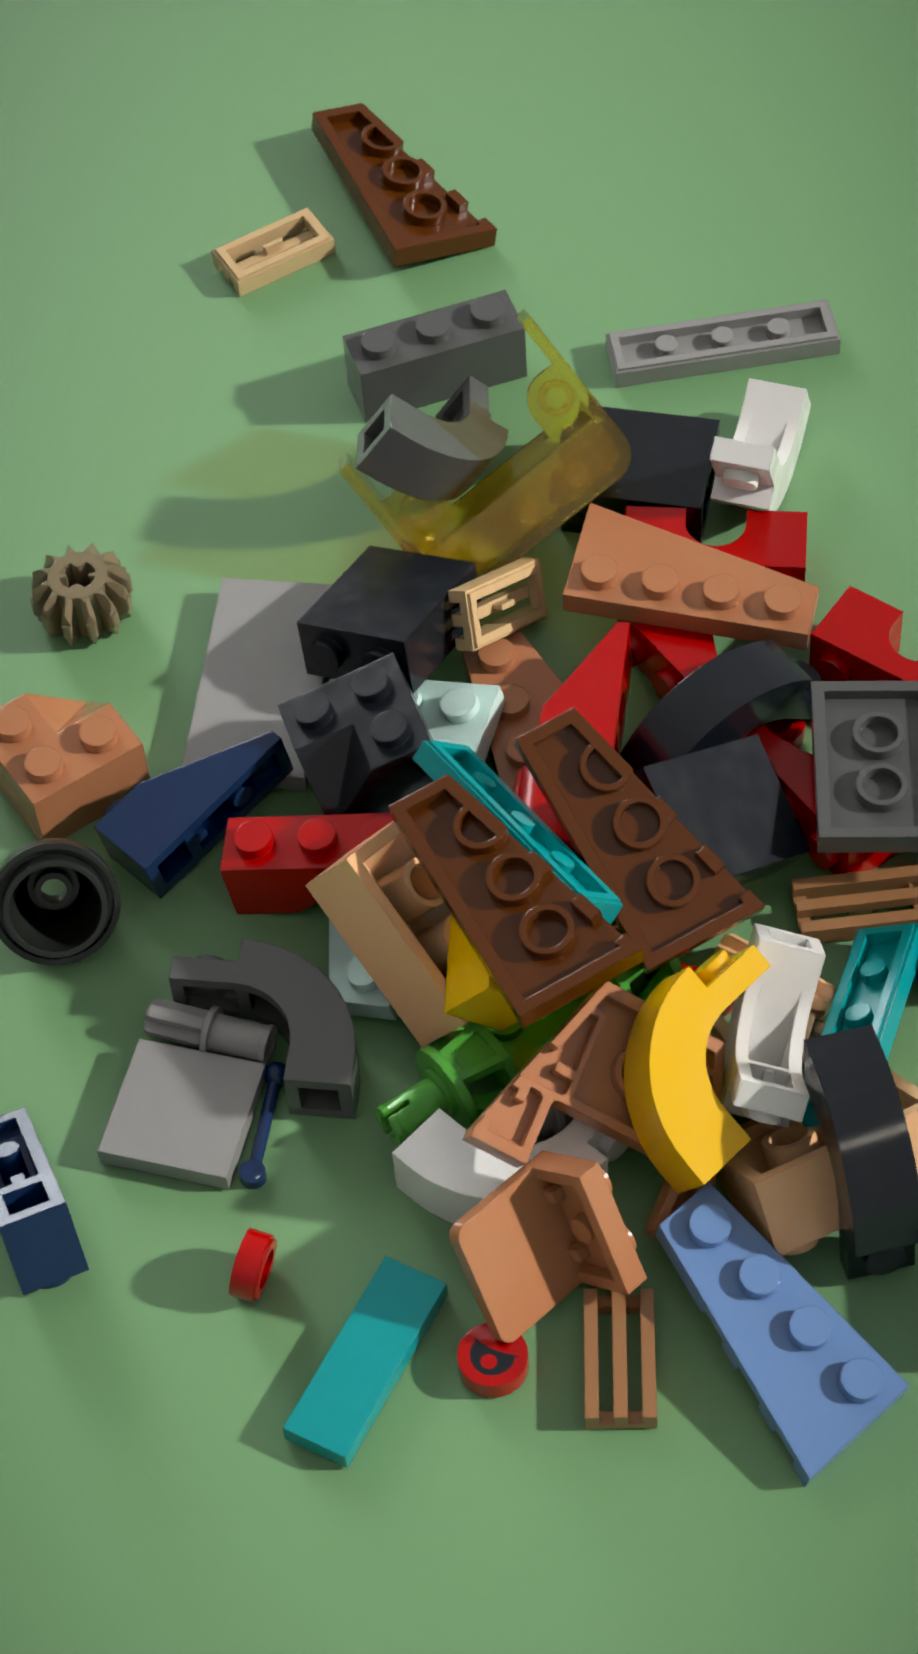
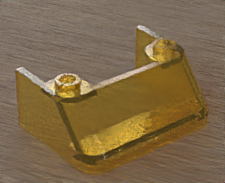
M525 309L515 317L551 362L548 367L531 381L526 398L531 415L544 431L451 505L449 501L424 500L396 490L387 497H384L368 476L356 469L357 463L348 452L338 459L339 472L404 551L474 562L476 564L477 577L524 556L626 473L631 461V448L627 438Z

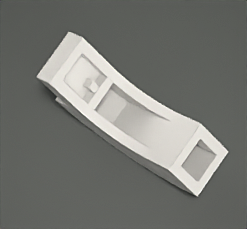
M749 378L733 439L718 436L714 438L709 459L716 475L710 497L713 502L752 510H778L789 487L811 408L807 389Z
M754 923L748 947L754 945L771 966L734 1000L724 1051L721 1103L730 1114L750 1118L765 1124L788 1128L790 1120L803 1121L809 1100V1093L802 1075L803 1046L809 1014L826 954L820 940L817 938Z
M439 1108L392 1152L396 1187L430 1213L454 1224L521 1167L516 1168L463 1141L466 1129ZM574 1119L555 1136L535 1144L527 1163L544 1150L597 1161L608 1175V1161L612 1162L619 1158L628 1146Z

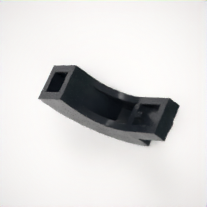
M762 640L739 646L702 665L669 691L639 724L619 755L633 768L635 773L644 766L742 739L755 729L775 720L811 719V681H821V676L809 664L799 659L791 658L774 640Z
M871 1024L805 1039V1084L819 1120L832 1164L839 1207L840 1261L847 1279L851 1280L872 1274L885 1275L898 1268L915 1265V1244L918 1243L917 1168L898 1091L875 1030Z

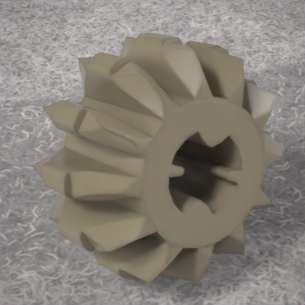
M92 543L83 552H75L67 545L64 556L59 558L46 555L44 569L32 572L33 580L31 585L33 590L31 591L32 597L30 601L33 613L38 617V621L42 622L43 628L48 632L50 638L63 635L70 646H72L80 637H88L96 645L100 632L106 631L118 634L120 620L131 617V592L133 591L131 577L126 572V568L121 566L120 560L116 558L114 551L100 554Z

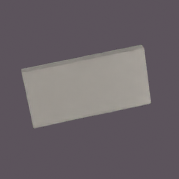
M222 578L182 766L273 731L281 737L294 768L274 789L307 790L308 778L294 750L277 705L327 682L326 677L307 674L297 621L333 584Z

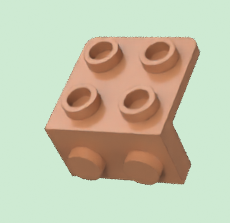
M542 1150L452 1225L449 1233L450 1242L492 1337L505 1343H512L581 1283L629 1295L647 1279L636 1253L637 1245L635 1238L625 1226L613 1198L612 1183L597 1161Z

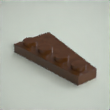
M363 103L313 112L311 130L393 267L495 246L497 228L486 218L477 220L467 211L469 202L455 189L447 192L434 180L435 170L422 158L417 160L404 152V141Z
M574 707L515 738V747L578 857L621 900L620 902L623 904V907L614 920L622 934L626 933L642 947L645 961L639 964L646 975L764 910L765 905L750 889L746 890L724 868L725 863L706 844L703 846L677 819L678 815L660 796L656 797L633 773V768Z
M449 774L440 777L388 806L396 826L522 1028L529 1026L645 961L642 947L626 933L620 934L602 917L601 911L581 893L577 895L553 873L552 867L533 850L529 852L508 833L507 826Z

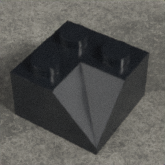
M394 653L277 705L294 750L324 815L390 813L389 805L433 782L427 773L412 759L423 740L429 741L433 740Z

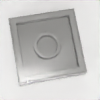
M139 1039L97 1150L100 1163L229 1190L266 1083V1064Z

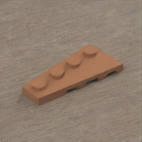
M590 503L564 588L563 610L752 642L774 640L779 646L807 650L818 605L819 587Z

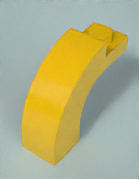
M754 945L731 956L724 949H721L706 960L695 972L690 967H687L662 980L642 1005L628 1038L624 1060V1091L631 1123L648 1158L677 1194L705 1185L751 1140L719 1101L711 1086L706 1067V1046L711 1029L720 1014L771 966Z

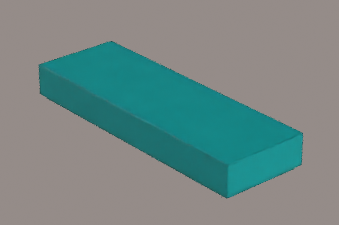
M385 1256L283 1426L285 1439L348 1468L448 1296L447 1283Z

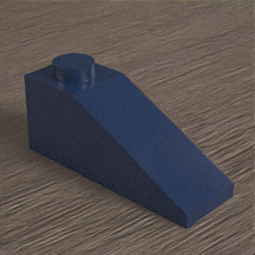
M271 731L140 782L125 797L115 800L107 808L103 818L94 828L110 857L161 899L225 837L228 818L247 816L294 768L281 737Z
M25 1107L0 1116V1235L23 1295L38 1289L58 1287L67 1282L72 1276L89 1270L68 1206Z

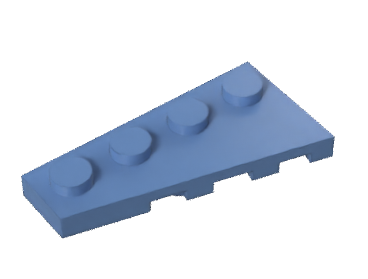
M710 1182L659 1225L656 1232L657 1239L700 1311L707 1313L723 1340L721 1347L734 1369H740L759 1401V1411L772 1433L777 1432L794 1460L792 1463L794 1470L804 1487H806L904 1396L910 1385Z

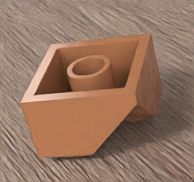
M24 693L0 707V790L38 840L65 838L103 817L107 808L115 800L125 797L140 782L150 779L143 743L110 703L86 702Z

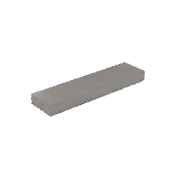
M828 299L605 333V347L616 388L840 354L841 338Z

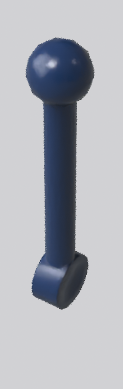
M272 1062L266 1066L265 1082L267 1083V1088L250 1159L241 1164L239 1168L240 1181L245 1188L250 1190L262 1187L267 1180L266 1169L262 1162L280 1087L284 1086L283 1078L286 1065L281 1062Z

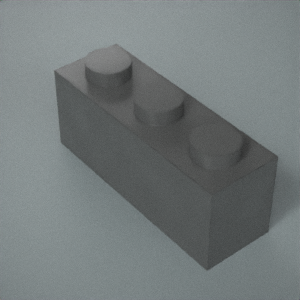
M506 290L342 336L348 385L365 423L369 422L391 394L413 407L419 408L450 399L469 375L488 387L527 376L525 327Z

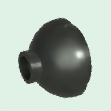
M64 838L36 840L13 852L0 867V939L11 951L20 957L44 965L73 963L96 952L113 933L120 914L121 901L118 883L111 868L104 859L88 846ZM50 879H58L66 886L65 890L58 895L45 894L41 887Z

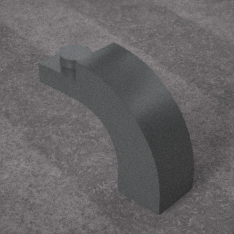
M470 375L436 414V418L427 415L391 394L357 435L356 469L376 481L412 497L431 501L456 499L468 491L502 451L507 441L508 430L491 420L488 386Z
M242 939L238 961L225 960L215 955H199L195 958L173 956L169 983L174 1002L205 1010H210L213 1005H217L223 1008V1013L226 1015L253 1020L266 1025H276L278 1034L289 1045L283 1078L289 1114L356 1119L360 1093V1066L354 1027L344 999L322 971L305 958L287 949L247 939Z

